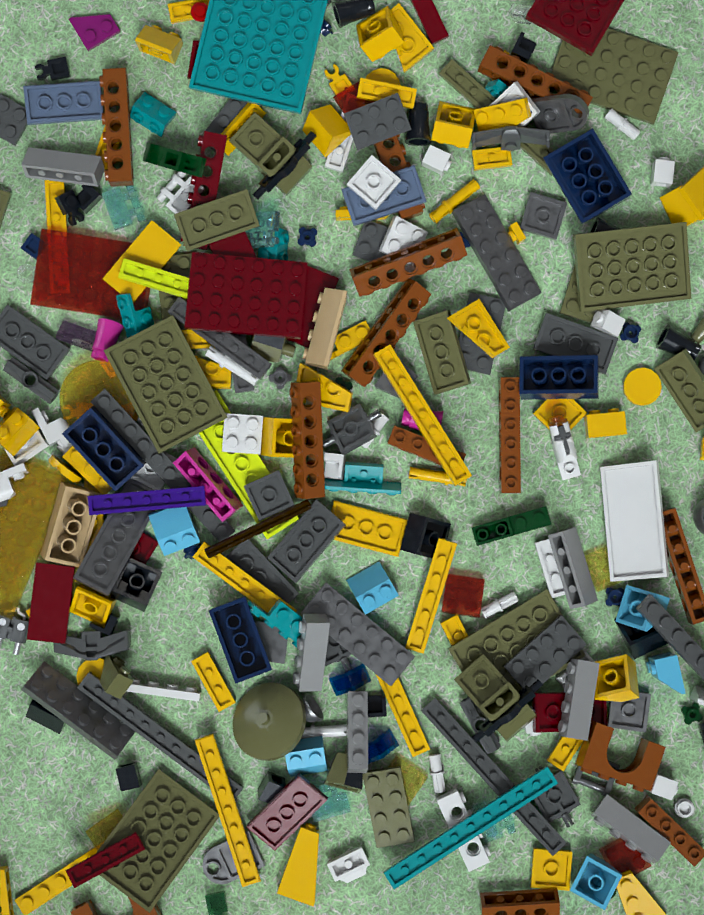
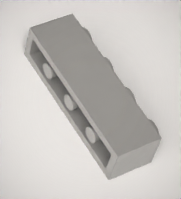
M30 147L21 164L26 178L97 187L105 171L101 156Z
M576 527L548 535L570 609L587 606L598 601Z
M326 613L303 614V619L299 622L301 636L297 639L299 653L295 656L297 670L293 673V683L297 685L299 692L322 691L330 621Z
M570 659L567 666L568 678L564 685L565 697L561 704L562 717L558 724L559 736L588 741L600 663Z
M348 691L347 773H367L368 691Z
M608 794L601 799L591 814L594 817L593 821L601 827H607L612 836L626 842L625 845L629 849L637 850L648 863L658 862L671 844L670 841Z

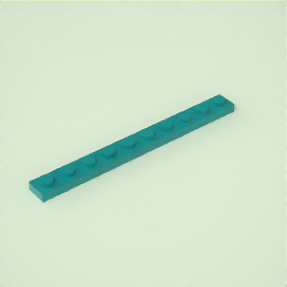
M545 766L383 871L384 875L393 889H396L557 785V780L548 766Z

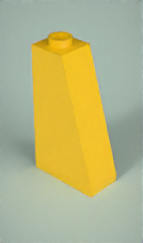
M306 823L300 826L277 894L314 906L319 830L316 829L317 826Z

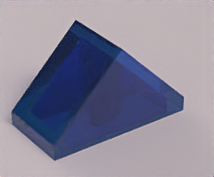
M362 663L346 672L344 671L329 678L335 695L339 696L348 693V691L358 689L370 682L371 679L365 665Z
M390 728L368 741V764L384 758L399 746Z

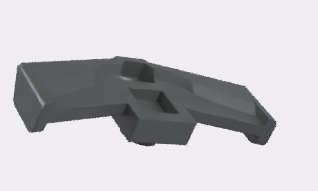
M517 126L477 131L472 133V148L476 150V147L501 143V150L507 151L521 150V143L546 145L549 148L550 131Z
M130 630L102 638V632L83 631L81 632L82 639L67 636L66 644L53 643L54 653L92 661L129 650L131 646Z

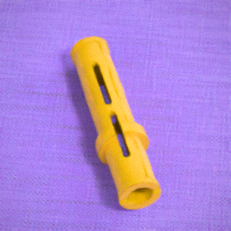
M472 179L446 201L443 200L438 208L429 213L431 220L437 224L443 217L451 214L458 205L479 190L480 185L476 180Z
M410 466L409 479L445 483L444 485L447 486L448 484L453 485L444 471ZM467 479L458 485L466 487Z

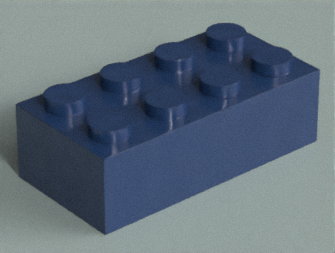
M598 355L521 356L519 379L521 400L599 399Z
M94 405L62 433L114 491L118 490L146 464L144 459Z
M246 597L208 610L235 684L272 670Z

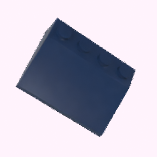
M593 128L543 157L581 224L629 199L632 195Z

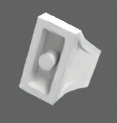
M362 846L333 858L327 862V866L335 882L341 880L349 883L365 875L370 863Z

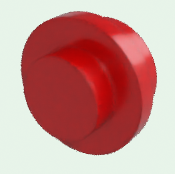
M202 2L195 3L191 8L192 18L197 22L205 21L208 6Z

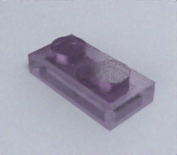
M63 320L56 334V339L93 351L92 346L96 331Z

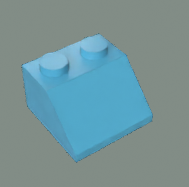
M188 507L160 509L148 514L164 556L200 543L199 533Z
M380 562L346 580L365 615L399 596Z
M626 585L615 622L647 632L653 626L638 612L636 607L650 594L667 610L670 598Z
M671 652L648 656V662H646L647 672L680 694H686L678 656Z
M323 736L301 739L297 746L285 755L290 777L296 776L298 773L306 775L328 771Z
M590 853L587 855L570 891L605 910L622 874L608 862Z

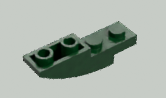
M148 142L143 157L144 162L201 178L207 160L206 158Z
M544 506L471 528L476 545L479 546L552 525L548 508Z

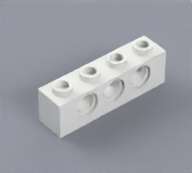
M457 788L436 797L449 829L472 814L471 809L466 810L464 805L467 802L463 792H458ZM454 807L462 809L461 813L457 816L451 813ZM479 834L458 848L469 872L490 863L488 856H491L487 845L483 846L480 841L483 838L482 834ZM471 842L478 844L474 851L467 849L468 844Z

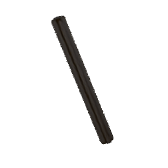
M304 500L206 548L205 553L208 558L216 556L310 510L311 504L308 500Z

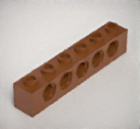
M489 46L478 69L479 73L493 80L499 79L509 87L518 81L531 99L573 94L580 97L589 106L593 98L587 91L578 90L571 83L560 81L549 72L544 73L537 66L527 64L521 61L518 56L509 55L497 46ZM497 63H504L506 67L500 68ZM519 71L523 76L518 77L514 72ZM532 80L539 81L540 85H534ZM549 89H555L557 94L550 93ZM574 109L576 113L582 114L581 110Z
M126 68L102 69L103 75L99 76L100 87H103L104 94H101L100 97L101 106L105 107V113H102V124L106 125V132H103V143H107V150H104V161L108 162V169H105V180L109 181L111 187L133 186L128 74ZM112 87L119 88L116 93H110L109 91ZM115 105L120 107L117 112L110 111ZM119 124L121 128L118 131H113L111 129L112 126ZM115 143L122 144V147L118 150L112 148ZM116 162H123L121 168L116 169L113 167Z
M400 134L374 144L379 161L391 172L411 166L410 162L405 161L404 155H406L404 145L399 144L398 137H400ZM385 141H392L394 146L386 148L383 144ZM396 158L400 161V165L392 166L390 160ZM425 204L399 211L398 215L404 220L423 214Z
M455 228L349 270L359 297L363 295H370L379 289H386L397 282H404L415 275L425 274L433 268L443 267L446 263L459 261L467 256L462 237L458 229ZM448 248L447 251L441 252L443 249ZM430 255L429 258L423 259L425 256ZM408 262H413L411 265L405 266ZM390 269H395L393 272L387 273ZM372 276H377L375 279L370 280Z
M406 280L341 372L357 384L366 387L372 381L376 371L381 368L373 356L376 346H378L377 352L388 345L395 349L398 340L405 335L406 329L415 321L421 308L428 303L431 293L415 280ZM401 315L400 320L397 322V317ZM367 361V366L363 368L364 363Z
M520 377L499 378L500 493H521Z
M319 381L291 382L289 393L292 403L290 414L292 416L291 434L293 436V473L295 475L294 493L296 498L301 499L325 497L321 385Z
M668 508L663 510L667 559L688 623L694 625L704 621V593L676 508Z

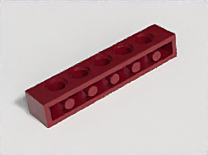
M204 131L203 135L199 134L197 146H200V152L195 156L206 158L205 166L210 167L212 173L209 177L202 176V178L192 175L190 184L194 185L193 192H189L187 199L190 208L216 200L227 135ZM207 147H212L215 150L213 158H208L205 155ZM201 185H205L208 188L206 196H201L198 193V188ZM208 244L197 249L207 250Z

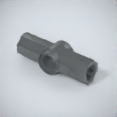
M14 357L5 364L3 371L47 403L51 404L58 396L60 391ZM30 376H35V383L29 386L27 379Z
M467 697L459 702L476 733L480 729L475 728V723L478 720L485 721L486 717L475 703ZM494 733L489 737L485 735L479 740L486 754L493 753L501 747Z

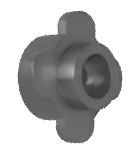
M281 366L277 367L276 371L269 375V381L274 382L278 389H283L284 385L292 379V376L287 374Z

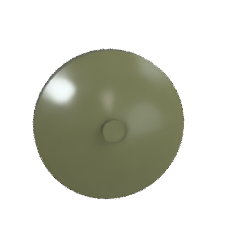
M264 683L252 688L238 703L233 717V734L238 746L247 755L262 761H272L284 757L297 746L303 736L306 725L304 704L295 691L280 683Z

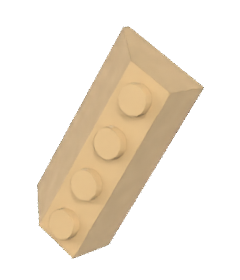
M325 288L324 293L320 292L317 302L320 304L319 311L315 310L312 321L316 322L314 330L310 329L308 340L311 341L310 346L305 348L303 359H306L305 364L328 370L347 300V291Z
M61 481L40 553L44 560L74 567L80 566L86 555L97 515H89L88 496L103 494L79 485Z

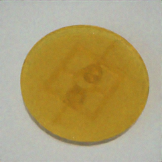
M103 360L85 362L74 368L65 378L60 390L59 399L62 414L70 425L93 406L90 401L104 389L133 418L135 409L110 362Z

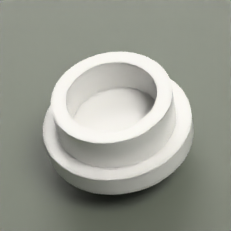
M681 798L676 801L674 810L679 817L687 818L692 815L694 806L689 799Z

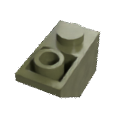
M109 655L105 657L100 684L106 693L121 699L134 680L130 675V670L124 665V660L118 656L114 658Z

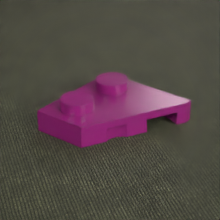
M110 14L69 18L70 23L88 52L120 33Z

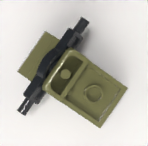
M254 113L231 137L229 142L265 176L259 182L260 187L252 194L259 200L266 191L269 193L275 186L287 196L309 173L312 166L304 158V154L311 148L309 144L317 136L310 131L303 140L299 139L292 145L258 114Z
M484 654L454 679L487 718L479 726L480 730L471 736L476 743L485 735L489 737L496 730L508 742L537 717L527 703L536 696L535 692L543 686L539 679L530 687L526 685L517 692Z

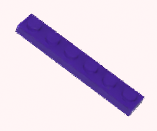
M205 486L88 496L89 515L206 505Z

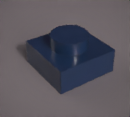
M31 233L20 248L37 260L48 244Z

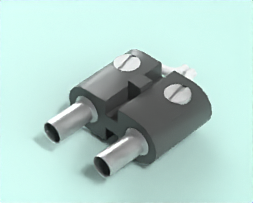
M15 607L13 610L9 609L6 612H0V650L3 639H10V641L15 642L12 653L14 655H19L21 644L26 643L29 619L26 618L24 613L20 612L18 607ZM17 610L18 614L22 615L23 617L14 616V614H10L9 612H15Z

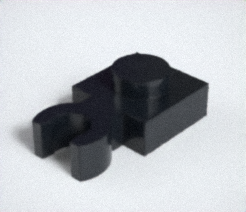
M66 56L47 60L48 66L42 64L35 65L36 70H43L42 75H37L38 80H45L48 76H50L52 81L71 77Z
M73 189L55 197L62 214H68V222L71 226L77 225L75 217L79 222L85 220L84 215L78 212V208L81 205Z

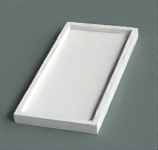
M658 461L600 467L610 582L669 577Z

